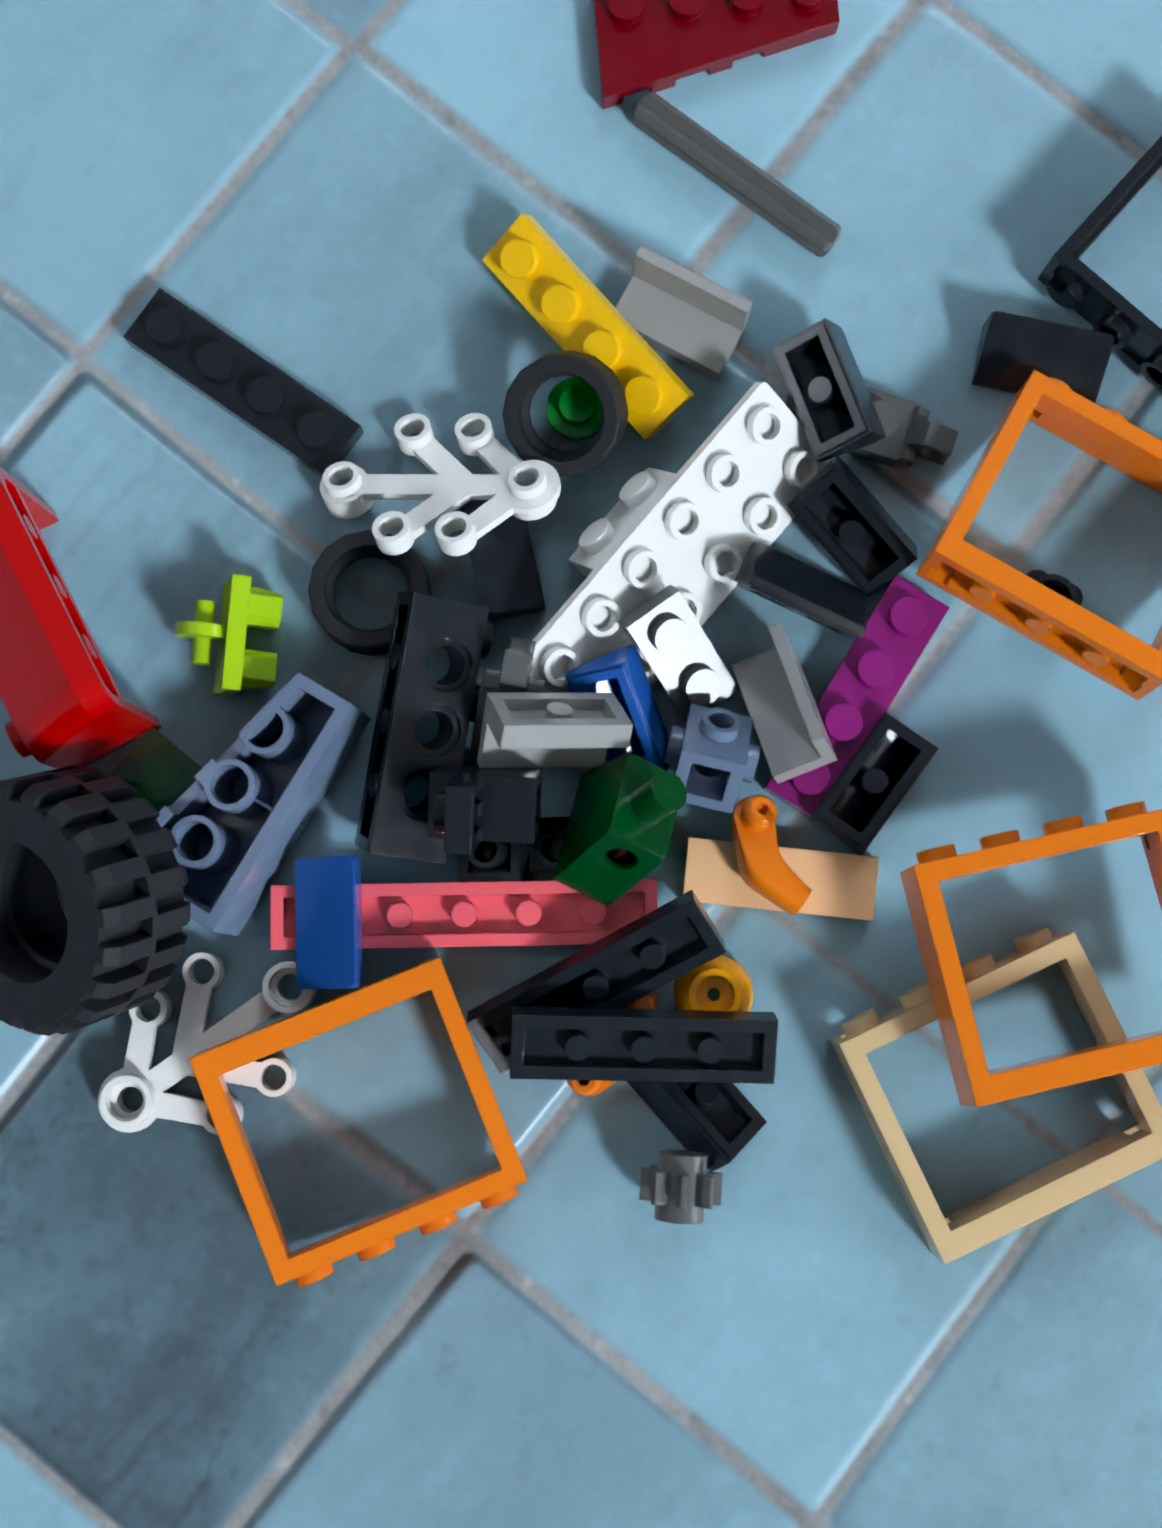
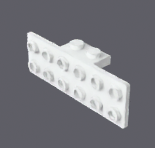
M755 382L677 473L648 467L645 471L635 474L622 487L619 493L620 500L604 518L593 522L582 533L578 542L579 548L568 560L587 578L532 640L536 642L530 677L545 680L544 689H547V693H571L565 678L567 671L620 647L632 645V642L618 621L670 584L680 590L702 627L737 586V582L734 580L750 545L754 541H759L771 546L795 518L796 515L789 509L787 503L831 459L820 463L815 460L800 421L768 383ZM640 657L649 685L651 686L656 680Z

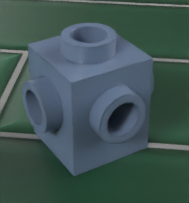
M691 703L685 728L672 726L664 763L675 765L674 775L680 777L686 788L687 799L685 803L732 814L741 782L752 783L758 764L760 746L750 744L753 724L752 717L735 714L725 708H709Z

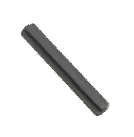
M648 92L637 104L632 120L635 126L818 257H824L835 245L841 232L839 224L654 92Z

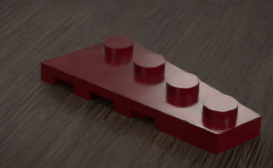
M593 0L603 110L622 104L623 98L647 89H650V92L656 93L674 87L678 79L705 70L711 75L732 68L733 61L759 53L762 57H766L834 35L840 21L838 1Z

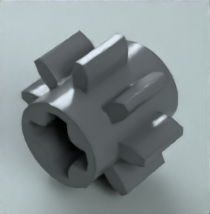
M664 1149L659 1150L658 1165L650 1164V1167H641L639 1200L651 1201V1205H655L654 1218L656 1220L675 1224H700L704 1220V1208L713 1209V1205H721L723 1173L710 1172V1169L707 1168V1154L689 1150Z

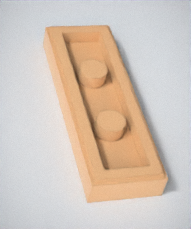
M687 838L682 895L693 890L700 903L785 912L752 890L743 881L738 870L734 842ZM778 847L785 863L812 889L808 899L797 913L865 921L874 920L879 857Z

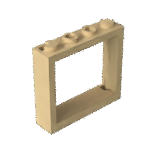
M1046 926L1031 934H1024L1016 938L1013 943L1017 950L994 961L991 953H987L961 965L970 1002L973 1003L1057 962L1097 1044L1100 1045L1127 1038L1075 932L1052 933L1049 926ZM928 982L917 985L900 994L898 999L902 1006L881 1016H878L875 1008L854 1015L855 1018L840 1025L844 1033L829 1040L930 1252L944 1265L1162 1159V1107L1143 1069L1116 1074L1113 1077L1136 1121L1135 1124L943 1216L866 1056L867 1053L938 1020Z

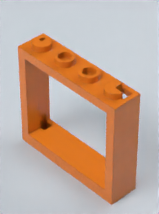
M1034 369L1013 397L917 570L916 575L1136 700H1140L1162 684V625L1152 645H1149L963 540L1028 420L1162 494V439H1158L1129 423L1119 412L1103 408L1072 391L1065 382L1047 377Z
M1145 801L1134 802L1105 810L1107 822L1085 827L1081 815L1063 818L1043 824L1042 828L1045 836L1021 841L1018 830L1001 832L980 838L981 850L957 855L954 844L939 846L916 853L919 864L900 872L961 1106L980 1107L1162 1064V1030L989 1071L939 882L1141 837L1162 911V809L1147 812Z
M441 956L211 1047L189 1058L276 1287L295 1279L297 1287L313 1284L335 1271L332 1263L355 1253H357L359 1261L377 1257L396 1246L394 1237L419 1227L421 1235L441 1230L458 1220L455 1211L479 1201L483 1209L505 1203L519 1194L517 1185L528 1181ZM431 990L500 1165L291 1252L223 1074Z

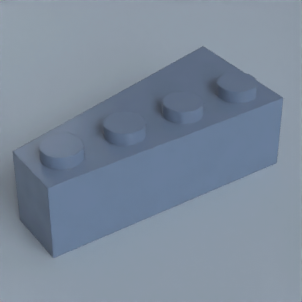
M298 672L238 732L239 738L217 760L211 759L194 776L197 780L170 807L165 805L159 811L160 815L156 820L162 829L167 828L171 830L178 847L173 849L178 866L185 864L189 883L183 886L184 900L191 901V919L212 932L239 936L370 722L371 718L350 702Z

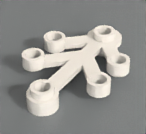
M411 413L401 417L394 426V433L399 448L404 454L418 458L433 474H366L361 467L356 466L354 463L340 461L330 465L324 471L319 489L328 512L339 519H354L363 515L371 508L374 500H425L406 514L399 511H388L375 519L372 524V533L379 550L386 555L403 554L412 547L414 539L435 526L434 531L440 549L447 555L461 556L470 552L480 537L512 515L525 521L538 520L547 516L556 506L557 499L561 493V482L558 472L550 464L540 460H518L495 438L490 419L481 413H470L461 417L454 428L460 450L469 456H479L495 473L472 474L435 439L430 420L423 414ZM414 433H420L417 436L409 437ZM473 433H481L477 436L469 437ZM470 500H488L470 515L456 511ZM401 530L394 536H386L392 531ZM455 531H464L458 536L448 537Z
M197 952L190 955L182 967V977L186 986L172 1055L151 1069L157 1026L164 1024L172 1013L170 997L164 991L157 990L154 998L159 1001L160 1013L155 1020H148L142 1015L141 1005L128 1010L132 1026L124 1066L122 1069L111 1073L104 1080L98 1093V1108L102 1118L110 1127L127 1133L141 1131L149 1127L157 1118L201 1125L208 1132L218 1135L205 1100L166 1091L186 1076L196 1077L189 1058L199 1052L249 1033L277 1012L289 1014L307 1008L313 1002L317 989H303L301 995L296 999L285 996L281 987L282 981L289 974L297 975L296 961L280 962L271 967L265 974L262 982V992L205 1031L212 990L222 982L225 975V966L222 959L212 952ZM201 959L208 960L214 968L212 979L205 984L199 982L193 973L195 964ZM275 1056L264 1061L256 1060L223 1074L226 1083L254 1087L265 1096L278 1097L288 1092L294 1086L296 1069L288 1059ZM270 1065H278L286 1073V1081L281 1088H272L265 1081V1071ZM128 1087L137 1088L143 1096L142 1105L138 1110H131L124 1104L123 1095ZM231 1095L242 1122L244 1115L243 1106L238 1098Z

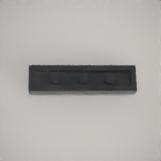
M161 288L158 289L123 336L131 347L320 477L323 476L324 471L330 465L344 461L364 433L361 425Z
M690 890L468 1011L467 1025L499 1072L502 1073L508 1070L510 1066L512 1006L621 1009L726 953L725 943L693 890Z
M512 1006L510 1079L774 1084L778 1019L774 1012Z

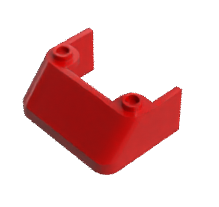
M0 467V697L11 718V721L5 723V729L12 745L23 758L33 755L41 764L57 769L68 766L84 767L162 728L157 716L122 698L40 533V530L59 521L55 511Z

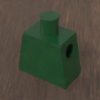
M625 753L582 774L553 879L607 906L622 896L659 866L668 853L677 811L684 806L687 799L686 788L680 777L631 753Z

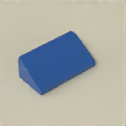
M635 644L620 647L567 671L565 678L571 693H613L633 723L629 748H607L605 763L625 753H631L667 771L669 764L664 763L669 738Z
M344 855L294 859L297 989H352L363 987L361 857Z

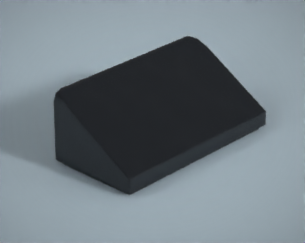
M994 311L982 326L971 384L1017 393L1035 369L1047 377L1065 382L1072 391L1096 403L1115 337L1109 333Z
M824 318L771 349L817 462L826 461L886 438L879 416L846 336L840 326Z
M839 456L827 463L787 503L789 509L867 598L917 560V547Z
M470 500L460 507V512L470 515L488 500ZM512 515L480 537L475 547L469 552L480 604L489 606L487 621L491 622L546 610L527 521Z
M754 541L750 545L734 580L737 582V586L839 634L854 638L863 636L866 630L864 596L858 588L759 541Z
M885 712L811 816L851 850L862 855L939 748Z
M627 1081L686 1150L702 1152L708 1155L707 1168L710 1169V1172L729 1164L767 1122L733 1083Z

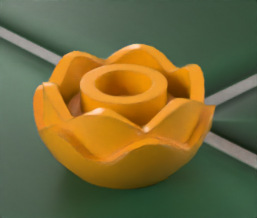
M723 955L677 978L673 984L676 1010L750 1012L752 1006L753 990L748 973L737 961ZM711 988L718 989L720 995L717 1000H710L708 998V991Z

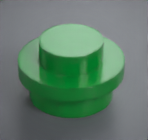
M574 377L558 383L550 392L546 404L547 418L551 427L562 437L571 440H584L597 434L601 425L602 410L600 400L594 390L581 379Z

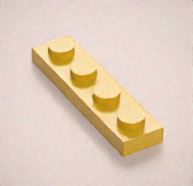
M521 213L482 259L487 267L564 351L573 350L593 355L614 371L625 390L628 407L627 421L644 440L653 439L695 396L531 215Z

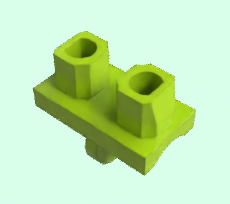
M232 574L230 582L223 584L219 624L214 623L216 602L210 600H196L194 621H178L175 623L174 636L192 642L190 663L210 665L212 644H217L212 695L232 697L241 689H269L275 685L277 653L245 649L247 628L270 631L279 629L282 617L283 595L263 588L251 587L252 576Z

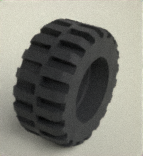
M68 766L0 781V1020L10 1026L19 1029L23 1028V1030L33 1034L50 1036L58 1033L63 1035L133 1009L151 1000L156 991L164 988L177 967L174 962L180 960L188 936L182 933V928L190 921L191 901L184 900L183 886L189 882L185 864L178 866L173 851L178 845L171 830L161 828L156 820L160 813L149 800L144 797H135L137 789L119 777L111 776L102 769L90 766L79 768ZM55 880L64 900L67 918L58 898Z

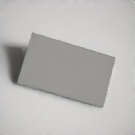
M640 245L635 254L633 276L615 308L653 349L718 381L746 329L753 302Z
M781 623L768 627L775 645L774 648L732 665L750 717L753 718V725L771 774L777 784L838 760L796 651Z
M487 692L477 763L480 769L597 767L605 763L607 748H629L633 723L613 693Z

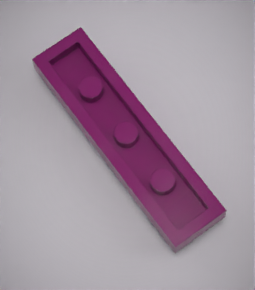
M896 575L890 581L866 620V630L863 636L855 638L816 702L838 760L779 784L771 775L763 790L815 822H818L811 814L883 714L887 712L950 607Z

